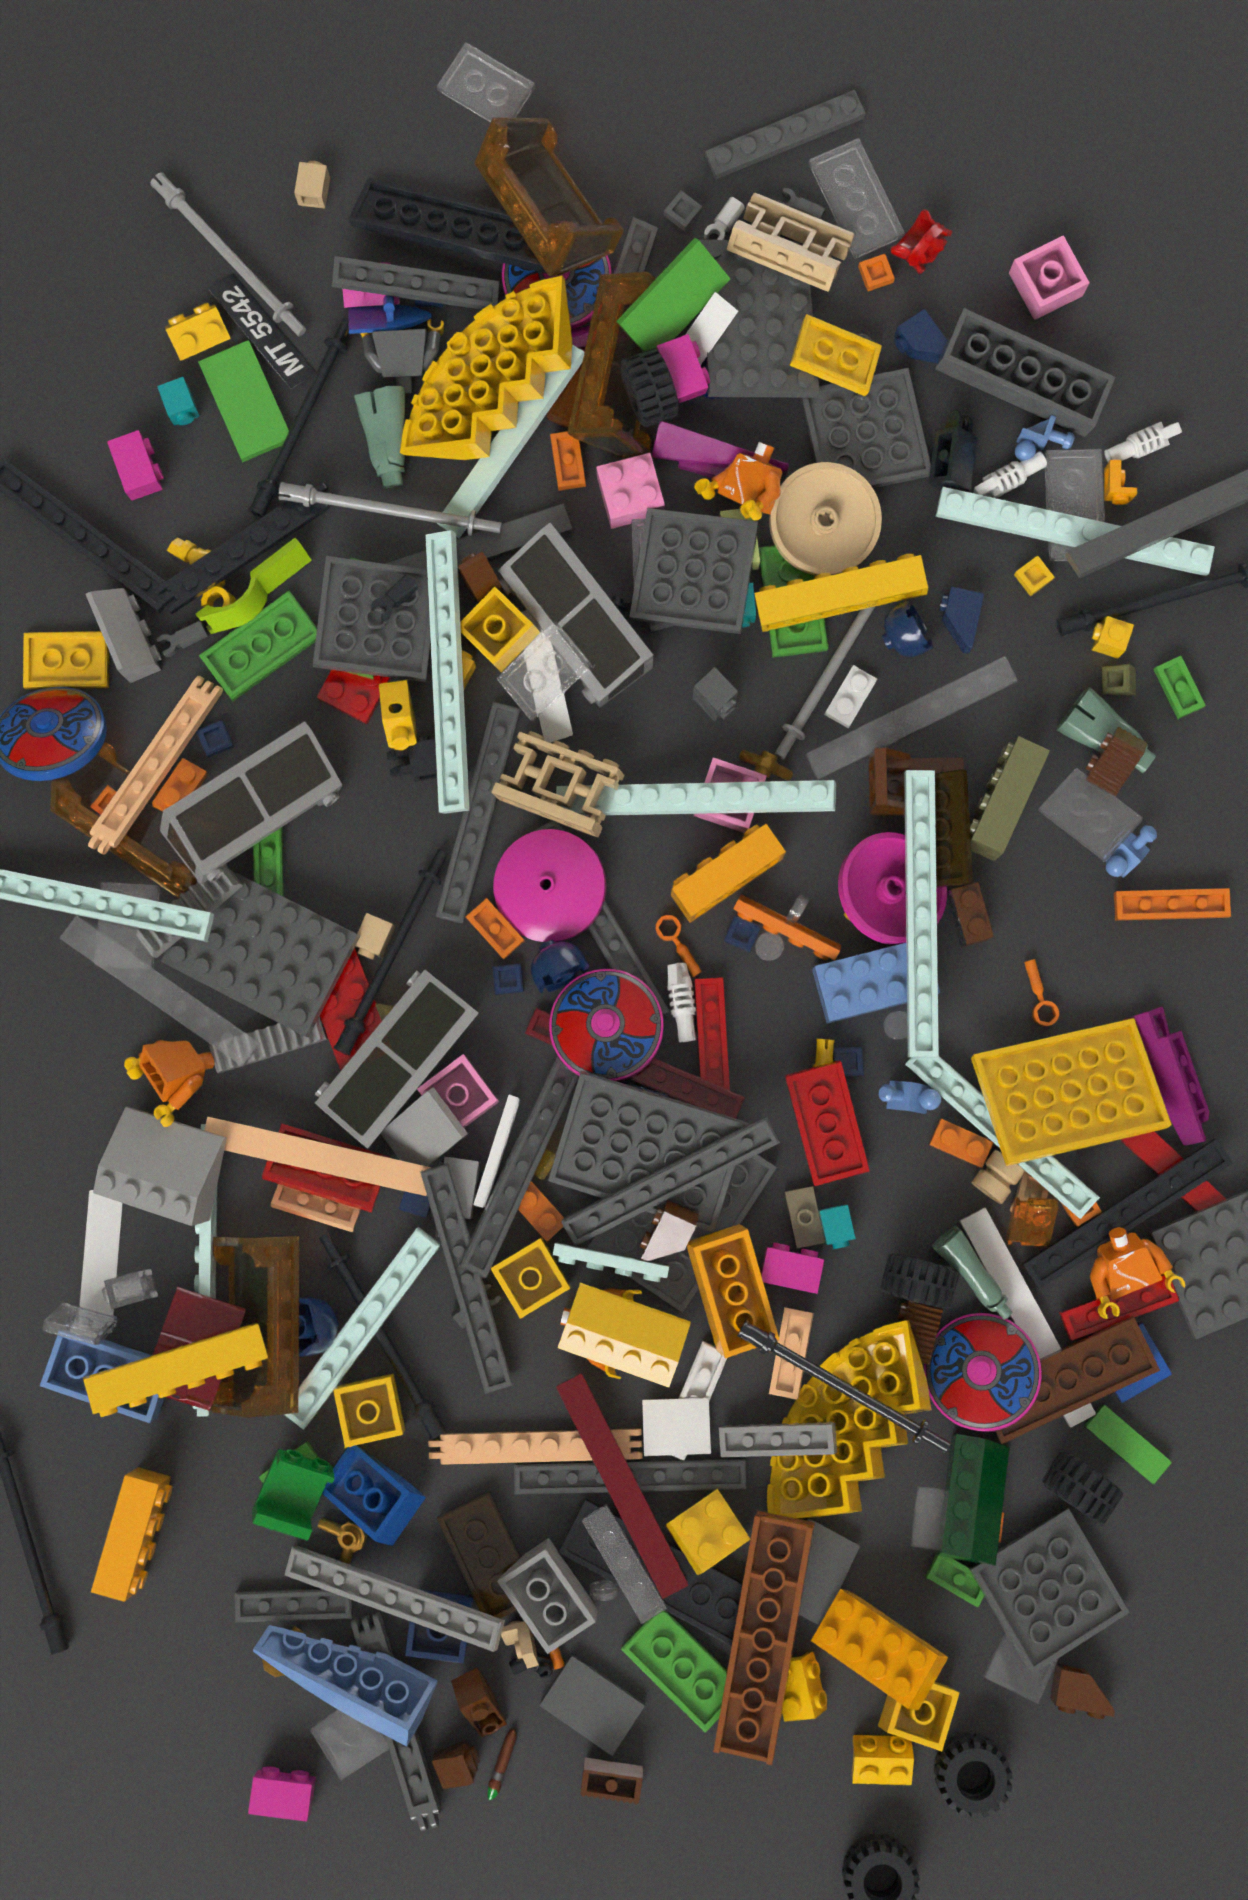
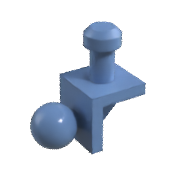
M1051 415L1049 419L1030 428H1022L1016 441L1018 444L1015 448V455L1020 461L1029 460L1034 457L1036 449L1040 451L1044 449L1048 440L1061 444L1064 449H1069L1074 442L1075 436L1071 432L1065 434L1053 430L1056 416Z
M1145 825L1137 837L1129 831L1103 858L1106 861V871L1108 874L1124 878L1150 851L1145 844L1153 842L1157 838L1156 830L1152 826Z
M890 1080V1084L882 1085L878 1093L879 1098L887 1102L886 1109L926 1114L927 1110H934L941 1103V1096L938 1091L929 1089L930 1086L913 1082Z

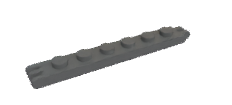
M380 1612L373 1613L372 1615L374 1626L369 1615L362 1617L364 1629H362L358 1618L351 1620L357 1646L361 1647V1651L374 1654L381 1652L395 1658ZM415 1731L407 1746L385 1735L411 1820L418 1821L421 1831L428 1830L426 1817L429 1818L432 1828L438 1827L439 1818L437 1814L441 1813V1806L418 1731Z

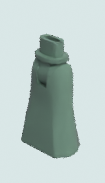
M386 386L375 389L373 392L354 395L359 418L366 435L370 459L376 470L377 477H381L384 489L403 485L401 473L405 472V468L401 466H404L405 455L400 453L405 418V388L402 386Z
M1090 686L1080 694L1056 729V731L1099 753L1103 750L1099 746L1108 732L1113 734L1117 727H1121L1122 730H1126L1143 741L1141 735L1125 722ZM1148 744L1144 755L1135 766L1142 773L1148 769L1156 757L1154 753L1147 749Z
M957 1225L947 1230L931 1245L950 1266L963 1276L974 1294L986 1308L992 1312L997 1311L1004 1320L1013 1313L1005 1304L1008 1297L1004 1294L1002 1295L999 1285L983 1267L969 1241Z

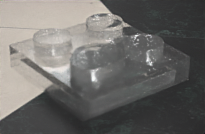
M336 1710L310 1728L311 1733L340 1780H343L389 1749L384 1734L355 1720L340 1710Z

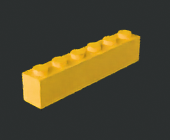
M905 554L899 556L897 561L886 563V560H879L870 563V567L859 569L857 566L843 569L842 573L836 575L822 573L816 575L814 580L803 582V579H795L789 581L787 586L776 588L775 585L762 587L759 589L760 592L754 593L762 632L927 595L928 584L921 555L914 557V554Z
M254 1323L83 1377L92 1413H99L100 1417H104L118 1412L117 1407L129 1403L130 1408L147 1403L146 1397L158 1394L159 1398L177 1393L175 1388L186 1384L188 1389L205 1384V1378L216 1375L217 1380L234 1375L233 1369L245 1366V1370L257 1368L263 1365L262 1360L267 1359L268 1356L259 1324Z

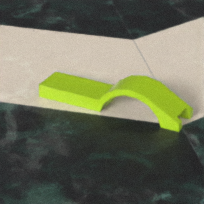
M294 538L250 572L251 580L249 587L241 598L224 607L206 605L196 613V616L200 621H207L209 625L206 628L211 634L242 626L253 620L262 611L267 601V596L271 591L312 560L300 542Z

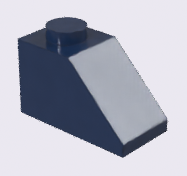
M925 309L899 325L894 335L895 345L901 353L906 352L910 359L933 363L938 362L947 342V339Z
M951 586L947 595L943 594L941 597L939 611H943L942 622L961 651L969 654L973 647L984 594Z

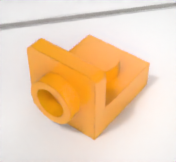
M1110 460L1104 468V501H1112V504L1115 505L1128 504L1137 495V488L1123 487L1125 484V470H1121V460Z

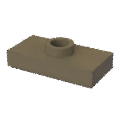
M813 1186L784 1192L796 1248L825 1243Z

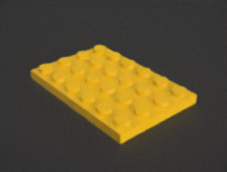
M1134 1018L982 1052L971 1057L1006 1166L1169 1128L1172 1125Z

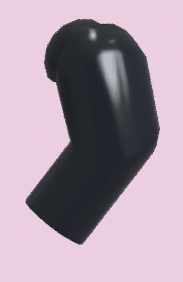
M537 1652L539 1666L528 1669L537 1672L540 1678H548L553 1673V1663L549 1657ZM517 1657L509 1661L514 1675L527 1670L523 1658L518 1659Z

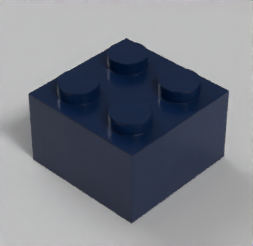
M422 1590L473 1608V1596ZM409 1622L405 1656L464 1663L468 1642L414 1622Z

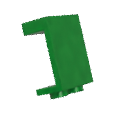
M278 1449L253 1506V1524L308 1541L312 1532L311 1518L327 1482L333 1483L335 1479L333 1466L320 1458L312 1460L303 1457L301 1453L292 1449L287 1451Z

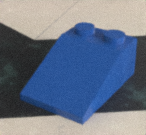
M359 1445L346 1449L333 1468L335 1477L333 1483L327 1482L322 1492L324 1496L375 1542L391 1546L394 1545L426 1498L406 1479Z

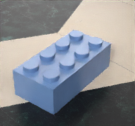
M906 943L817 965L812 969L827 1024L907 1003Z
M69 1327L60 1329L40 1386L90 1403L83 1377L152 1355ZM155 1394L146 1397L147 1403L130 1408L129 1403L118 1406V1413L151 1423L158 1419L165 1397L159 1398Z

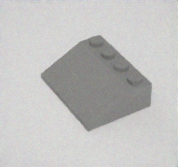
M129 1106L125 1107L98 1165L93 1193L190 1226L210 1221L227 1137L176 1121L168 1127H163L160 1123L163 1117L157 1120L154 1114Z

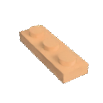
M278 1184L271 1201L272 1208L350 1232L354 1231L361 1209Z
M784 1307L778 1343L806 1358L814 1313ZM776 1355L769 1394L798 1400L804 1371Z

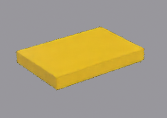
M806 314L801 324L790 366L866 396L871 387L882 345Z
M102 632L24 633L23 688H109V649Z

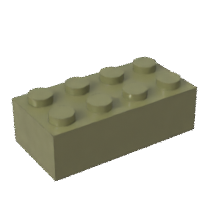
M1020 736L1013 743L1008 742L1006 747L1002 749L997 763L1001 764L1000 768L997 767L995 772H992L985 786V788L989 789V792L985 793L983 798H980L974 810V813L978 814V816L970 823L972 852L992 861H995L1004 853L1050 750Z

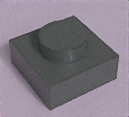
M680 190L664 210V216L683 231H686L702 212V206Z

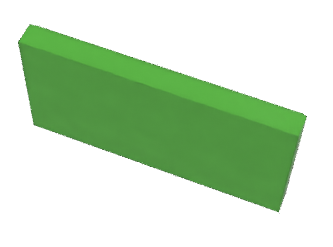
M694 238L616 322L643 352L653 348L656 349L657 345L675 339L706 306L715 292L718 293L727 284L730 277L704 245Z
M249 340L198 361L242 462L282 446L289 430Z
M775 545L758 547L763 587L775 585L776 588L787 586L789 581L795 579H803V582L814 580L815 575L802 572L788 563ZM824 618L769 630L772 658L828 651Z
M288 591L265 607L253 620L239 626L199 656L231 700L234 701L315 643L317 627L292 593Z
M658 1607L621 1646V1650L706 1733L719 1719L728 1670L671 1613Z

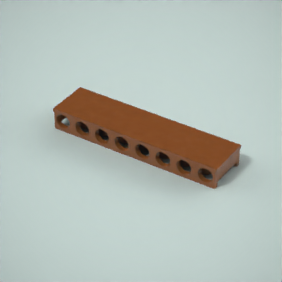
M757 1510L754 1517L713 1750L715 1753L724 1752L763 1761L771 1766L773 1764L815 1522Z

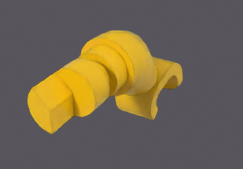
M178 537L171 542L166 550L186 563L190 561V565L211 552L209 549H197V545L191 541H183ZM225 579L203 594L201 606L209 605L213 607L214 601L219 597L224 599L222 607L236 601L230 592L222 588L225 586Z

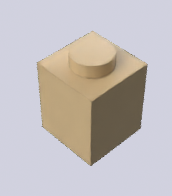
M318 161L299 162L294 192L298 205L326 208L330 183L327 165H323Z
M366 913L357 933L360 935L356 947L359 948L358 954L372 960L375 955L383 958L396 927L387 921Z

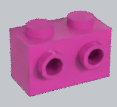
M689 334L657 345L656 350L662 355L671 374L677 393L678 404L706 394L710 378L706 368H701L698 361L700 351L696 341L691 342Z
M138 430L107 441L124 491L131 501L163 490L160 480L164 479L159 464H154L151 455L155 454L149 438L144 439Z
M774 1242L772 1248L765 1247L760 1272L764 1283L818 1294L824 1259L818 1258L817 1251L801 1249V1254L789 1251L790 1246Z
M271 1766L263 1767L262 1770L258 1769L253 1777L248 1814L307 1822L312 1812L316 1777L309 1776L308 1772L302 1770L284 1773L280 1772L279 1768Z

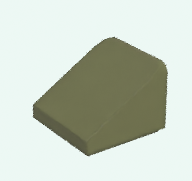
M1130 664L1102 667V694L1136 695L1135 667Z

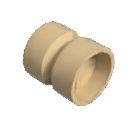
M994 1150L985 1162L987 1169L980 1170L971 1183L997 1203L1003 1204L1011 1193L1009 1186L1016 1185L1024 1175L1025 1170L1018 1164L1006 1166L1002 1153Z

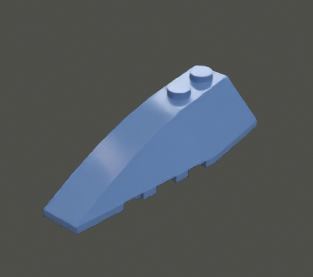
M272 1625L267 1627L253 1649L254 1653L304 1689L355 1720L405 1746L409 1744L420 1725L438 1681L385 1653L376 1652L374 1654L361 1651V1647L353 1645L345 1647L333 1644L332 1640L324 1638L317 1640L306 1637L304 1633Z

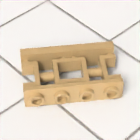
M753 193L743 218L752 222V225L740 220L736 221L727 250L829 292L841 263L830 257L832 255L845 260L852 244L854 233L760 194ZM780 235L803 243V246L780 237Z
M529 731L528 735L519 732L517 736L519 742L518 744L515 743L514 749L517 753L524 755L515 778L502 774L500 784L496 782L491 793L500 801L598 838L603 828L600 823L602 820L604 821L606 815L602 811L595 809L604 785L616 790L618 789L619 780L622 781L625 776L620 771L619 765L608 759H603V762L593 759L594 755L579 749L577 753L568 750V745L556 740L553 741V744L546 742L543 736ZM528 747L559 758L547 755L542 769L533 766L537 753ZM578 765L609 777L597 774L592 787H588L582 784L587 772ZM555 767L574 774L564 797L545 790ZM528 776L537 779L532 792L536 796L541 797V799L512 789L511 786L522 790ZM576 796H583L587 799L582 811L591 816V818L560 807V805L572 808Z

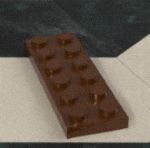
M1131 1316L1041 1358V1387L1032 1408L1015 1424L995 1432L1001 1444L1160 1371L1135 1317Z

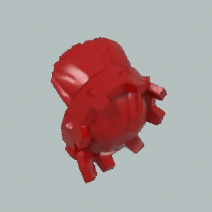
M924 209L920 212L917 220L905 236L895 246L891 247V254L906 259V262L913 266L918 274L926 270L923 264L932 263L936 259V256L944 250V246L948 242L944 239V236L951 237L953 231L935 222L929 211Z

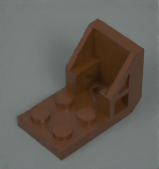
M874 748L868 758L870 814L877 816H905L904 772L906 770L935 771V773L964 769V757L910 758L908 753L889 748Z

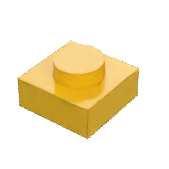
M1036 556L1014 574L1030 596L1055 578L1039 556Z

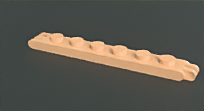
M197 676L92 827L90 831L92 838L88 843L90 848L96 849L98 847V852L104 855L111 846L116 848L221 696L223 692L222 687L218 685L214 687V683L210 681L204 683V678L201 676Z
M641 1428L611 1429L625 1459L643 1458L642 1452H631V1447H642V1440H631L630 1437L642 1435ZM578 1430L441 1434L440 1440L428 1441L429 1447H440V1451L429 1452V1459H440V1464L592 1460Z

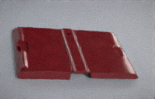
M177 1286L152 1355L238 1329L246 1309ZM216 1375L205 1378V1384L188 1389L187 1384L175 1388L177 1393L167 1396V1398L210 1411L221 1379L217 1380Z

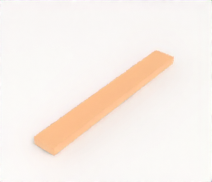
M207 1117L204 1130L227 1137L225 1151L427 1196L420 1171L432 1167Z

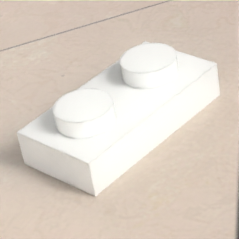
M853 665L824 715L849 729L875 685L877 678Z

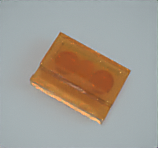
M1015 1197L1007 1232L1008 1245H1012V1242H1020L1021 1245L1050 1246L1058 1212L1057 1199L1028 1198L1027 1201H1021L1019 1197Z

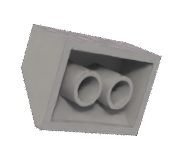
M124 588L86 593L88 602L117 670L130 683L161 671L158 661L162 660L156 645L151 646L147 636H150L151 632L146 621H140L137 611L141 610L135 595L130 596Z
M549 1538L525 1553L497 1580L547 1654L596 1622L598 1608Z

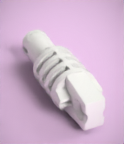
M1159 422L1129 435L1125 442L1104 451L1107 462L1110 460L1123 461L1130 457L1140 458L1170 445L1168 438L1182 433L1179 422L1163 427L1162 422Z
M1040 451L1031 459L1021 462L1012 461L1008 465L983 477V483L976 486L973 493L998 498L1024 484L1028 476L1045 468L1047 461Z
M687 964L668 965L667 988L670 991V1007L673 1009L671 1010V1015H673V1018H676L678 1041H695L697 1037L693 1015H695L696 1007L693 1005L695 1004V999L692 998L694 991H691L693 984L688 973Z

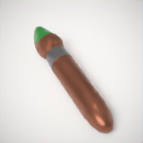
M511 1729L504 1739L492 1778L488 1783L489 1800L494 1799L501 1790V1781L506 1772L517 1738L515 1729Z

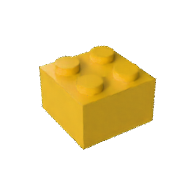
M496 587L460 622L461 633L500 672L540 633L534 624Z
M542 1237L491 1268L520 1319L571 1288Z
M394 1373L339 1385L333 1389L345 1448L400 1436L405 1432L406 1429Z
M718 1489L665 1525L697 1575L704 1573L751 1540Z
M934 1682L919 1710L907 1709L887 1695L878 1727L887 1733L942 1751L960 1692L949 1686Z

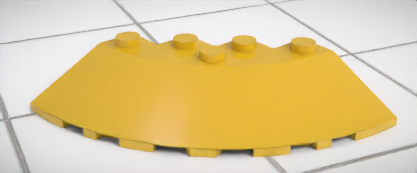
M563 276L544 279L529 284L530 288L515 293L513 291L505 295L506 299L495 306L490 304L474 316L475 320L462 332H456L447 342V349L442 353L437 362L433 361L425 372L422 378L424 383L418 395L414 394L411 402L414 406L409 420L406 419L402 432L401 454L457 460L490 457L491 431L517 428L518 402L544 399L545 373L571 369L572 335L565 278Z
M909 1320L882 1326L873 1330V1332L852 1340L839 1352L832 1354L820 1365L821 1368L903 1415L931 1410L927 1379ZM812 1376L808 1383L804 1384L800 1389L799 1399L795 1400L787 1417H784L782 1424L835 1423L837 1453L831 1455L771 1456L770 1466H772L770 1484H768L767 1488L768 1513L804 1519L861 1512L858 1481L885 1478L881 1448L908 1444L906 1430Z

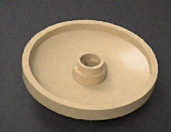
M820 462L798 469L780 486L781 495L775 501L771 515L769 514V527L776 548L788 563L800 571L816 576L822 573L836 575L842 573V570L845 568L858 566L871 553L880 535L882 515L878 497L872 486L862 475L842 464Z

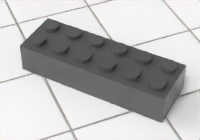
M965 308L956 318L935 367L936 370L1046 420L1051 415L1056 416L1055 424L1084 437L1096 426L1115 379V376Z

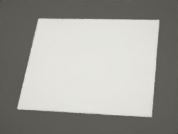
M709 1398L642 1400L644 1456L711 1454Z

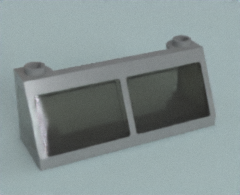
M551 523L543 527L498 570L499 582L506 595L512 593L513 596L519 599L583 682L585 688L582 690V693L591 704L595 702L599 708L653 668V654Z
M304 721L163 810L160 832L201 885L208 880L214 882L224 874L223 868L230 860L316 804L328 807L339 799L342 783L312 730Z
M426 970L422 973L416 971L406 983L410 988L332 1083L329 1084L325 1081L315 1093L318 1097L315 1104L366 1148L373 1143L478 1015L476 1010Z

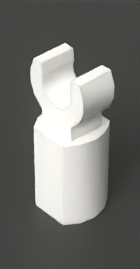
M730 197L715 218V224H710L705 229L704 239L707 240L711 234L715 233L719 236L717 240H724L725 232L730 231L744 211L743 203L734 197Z

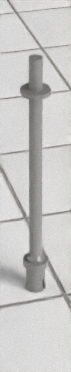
M161 172L155 175L162 182V185L154 178L151 180L150 185L165 199V204L170 209H178L275 311L273 320L276 323L284 321L298 337L302 336L306 332V328L292 314L293 304L291 302L282 304L188 205L185 201L186 194L182 189L176 188L164 173Z
M281 482L279 494H281L279 495V500L303 503V506L310 507L315 503H322L468 528L469 536L473 535L474 529L499 534L501 532L502 522L476 518V511L473 510L470 516L466 517L318 492L311 484L300 486Z
M875 607L859 611L793 724L783 725L782 728L787 734L775 752L778 758L785 759L796 739H805L806 736L801 730Z

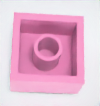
M1064 235L1014 259L1009 271L1011 279L1034 320L1082 297L1089 285V281Z
M651 453L596 467L597 480L611 529L644 521L647 508L665 510Z
M713 758L704 783L765 782L767 775ZM754 813L694 814L695 817L742 833L749 830Z
M465 1055L457 1058L417 1088L419 1093L423 1095L434 1087L463 1128L499 1102Z

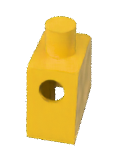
M407 680L379 684L382 721L388 747L404 750L408 746L415 745L417 743L416 719ZM400 704L402 705V710L394 713L392 705Z

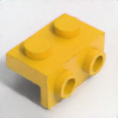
M204 303L193 309L195 313L184 317L183 314H179L168 320L169 325L165 326V329L180 361L231 339L216 305L210 306L209 303Z
M811 1651L806 1652L801 1657H792L782 1714L784 1721L816 1719L827 1710V1695L822 1688L819 1663L815 1659L814 1652Z
M853 1735V1784H912L914 1765L912 1741L899 1736Z

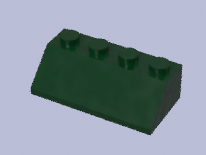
M955 1434L951 1438L937 1548L938 1556L996 1566L1010 1447L987 1439Z

